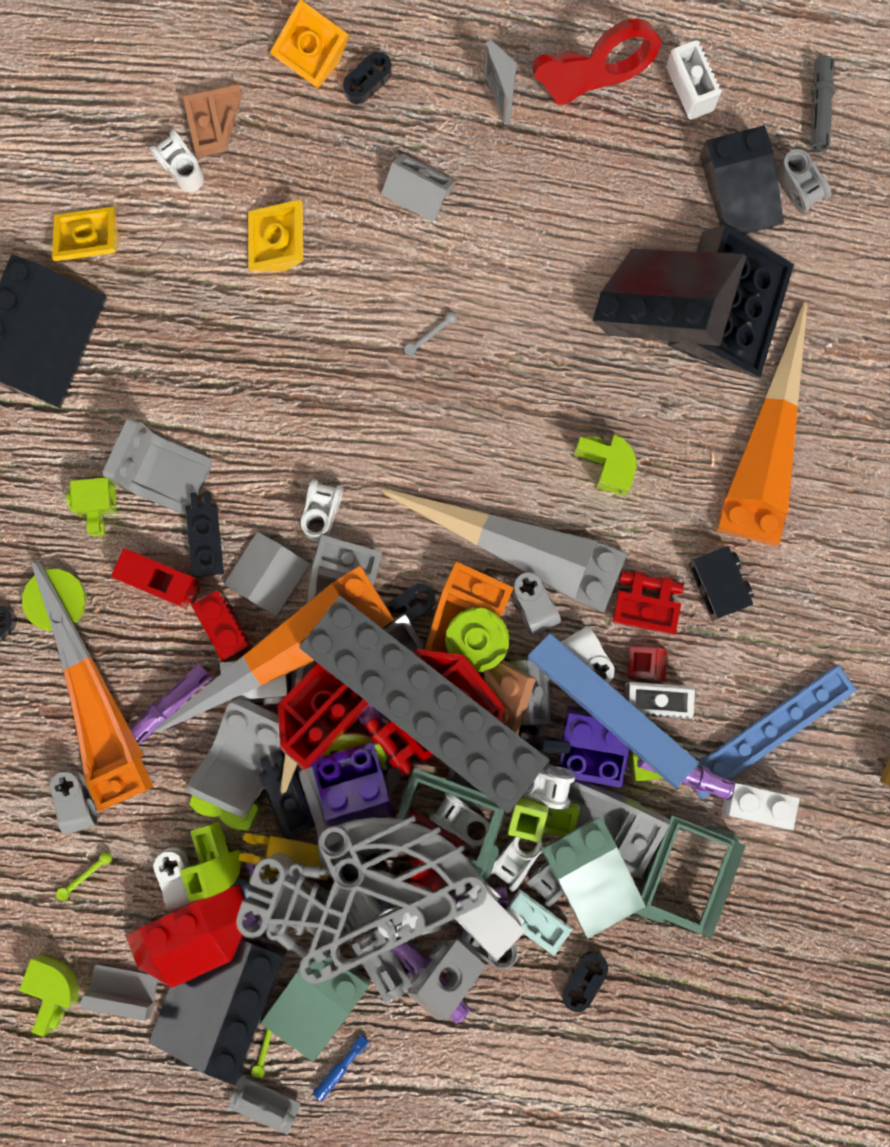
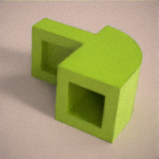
M617 435L613 436L609 446L604 444L605 441L595 436L580 437L574 455L603 464L596 488L626 497L630 492L637 467L636 456L631 446Z
M522 796L513 807L508 826V835L539 843L542 833L562 837L575 829L580 813V805L570 803L566 809H554Z
M219 822L190 831L199 863L179 870L189 902L208 898L227 890L234 884L239 875L241 862L238 861L239 849L228 851L225 835Z
M42 954L31 958L19 991L43 1000L31 1032L44 1037L60 1026L65 1014V1010L61 1009V1007L69 1009L77 1003L79 985L74 972L65 963Z

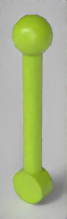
M109 852L101 853L99 860L67 887L57 890V899L60 901L67 900L73 889L103 864L107 865L111 862V854Z
M266 1029L257 1065L251 1070L252 1076L256 1079H260L265 1074L263 1065L272 1035L269 1029Z

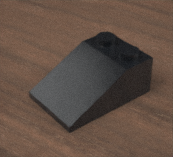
M765 125L706 140L699 157L720 226L727 225L745 235L783 225L784 218L774 152Z

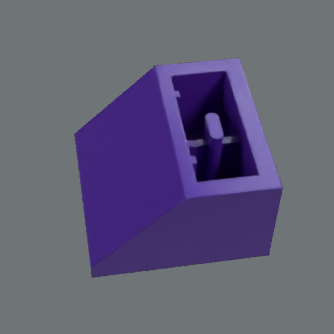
M567 705L561 739L569 741L571 749L568 754L559 753L558 767L574 772L576 775L575 779L622 787L629 748L584 708Z
M374 742L321 757L312 764L325 821L329 827L358 819L385 818L395 815L388 785Z

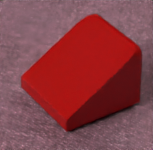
M630 646L627 677L665 681L667 650L660 647Z

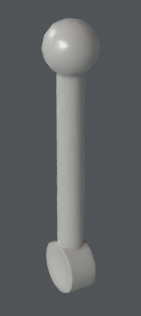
M448 312L442 322L417 342L407 344L404 348L405 354L408 357L415 356L417 349L446 325L456 322V314Z

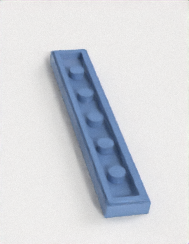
M549 634L528 655L529 661L675 789L698 766L699 762L553 635Z
M839 664L834 665L698 761L697 767H707L710 772L732 779L852 695L857 689ZM695 791L701 800L711 794L704 791Z

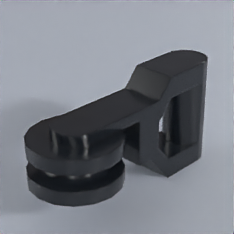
M534 726L520 727L518 736L537 751L568 754L570 752L571 745L569 741L541 736L538 729Z

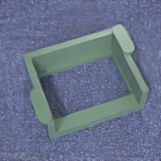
M414 768L401 797L402 804L396 819H407L420 783L495 810L478 860L475 861L467 858L478 875L483 880L488 879L499 852L494 844L506 811L481 792Z
M666 814V818L670 819V825L647 865L638 888L646 907L635 913L656 922L670 921L712 939L746 845L739 843L737 835L716 826L709 825L706 828H702L673 815ZM679 828L727 846L699 924L651 905Z

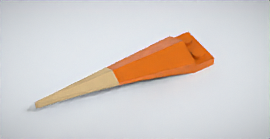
M806 302L799 310L777 370L723 500L716 531L775 547L781 542L786 514L789 509L807 314Z

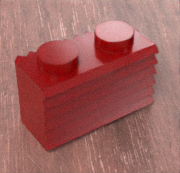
M215 591L191 605L221 661L231 662L253 648V645L250 644V639L244 633V628L238 622V617L235 616V612L232 611V607L229 605V601L226 600L224 594Z

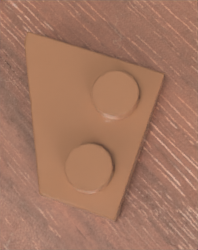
M240 84L183 96L197 158L227 151L242 97Z
M502 660L494 668L484 671V681L504 705L503 724L518 735L536 678Z

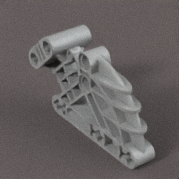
M414 816L405 820L393 818L358 819L341 825L331 826L322 832L319 837V847L328 868L303 865L301 863L293 864L290 856L280 852L274 853L259 862L254 869L249 883L252 887L245 894L248 898L242 902L236 923L238 930L246 937H258L267 930V937L269 939L277 940L289 951L292 949L303 958L300 963V973L303 979L311 984H319L479 907L486 899L487 887L483 878L478 875L468 859L461 853L465 850L463 845L455 847L444 837L437 834L441 832L439 827L430 830L412 823L416 820ZM338 832L343 836L344 847L341 850H333L328 845L327 839L330 833ZM372 848L391 849L364 862L359 851ZM399 852L408 853L424 861V863L397 876L372 867V865ZM349 863L357 867L359 871L357 880L348 881L344 879L341 872L344 864ZM277 867L279 874L272 875L270 868ZM432 867L445 879L447 884L437 889H432L407 880V878ZM320 875H331L333 877L334 884L327 901L318 895L321 885L316 883L313 889L310 890L304 885L306 878H320ZM470 882L473 887L479 885L480 889L477 891V898L473 899L470 894L460 898L462 906L457 907L455 896L450 890L455 889L456 896L466 891V883ZM357 891L399 906L342 934ZM405 913H408L411 917H418L415 928H411L409 924L399 927L397 931L399 936L396 937L394 926L404 920ZM260 914V916L262 917V920H261V919H257V920H256L255 917H254V915ZM290 925L299 926L296 935L300 936L304 933L306 927L318 928L308 953L296 944L297 941L286 933ZM382 927L388 933L389 939L387 942L355 958H345L340 953L339 945L369 929ZM331 953L332 960L323 966L321 973L317 968H310L313 958L316 962H321L327 959Z

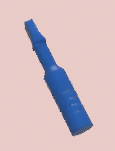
M361 1035L353 1043L352 1049L344 1059L335 1064L328 1075L312 1092L319 1101L322 1102L326 1098L328 1093L347 1072L349 1064L369 1044L364 1035Z

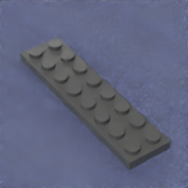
M341 596L338 597L299 647L507 813H510L549 762V759Z

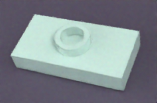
M520 889L505 908L507 911L511 907L525 921L521 925L526 930L524 934L553 956H555L573 930L571 926Z

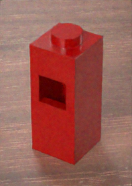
M123 548L110 576L122 583L184 609H187L189 604H194L200 591V587H197L199 581L194 577L126 548Z

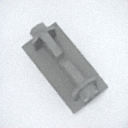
M377 929L353 944L352 947L357 956L387 942V940ZM391 950L362 963L385 1003L391 999L399 998L404 994L405 990L412 986L410 978Z
M241 1076L227 1108L288 1135L301 1102Z

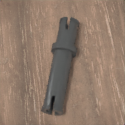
M821 56L815 60L814 84L811 86L813 110L810 149H814V151H826L830 148L832 99L836 92V84H834L833 79L835 58L831 59V56Z

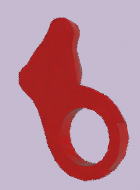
M640 18L627 19L603 33L594 44L591 54L583 55L571 50L557 55L544 53L533 61V73L535 79L545 85L556 105H565L586 92L619 84L640 74L657 57L661 47V38L652 28L649 21ZM634 37L644 38L641 46L627 59L616 63L605 62L608 54L621 42Z

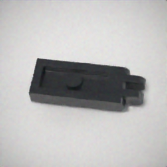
M203 491L204 504H198L197 492L190 493L191 505L185 506L192 577L224 575L217 503H211L209 491Z
M275 750L271 752L275 765L271 766L266 755L259 758L263 770L258 772V775L283 838L291 839L315 827V823L295 772L286 792L281 794L280 788L284 760L280 752Z

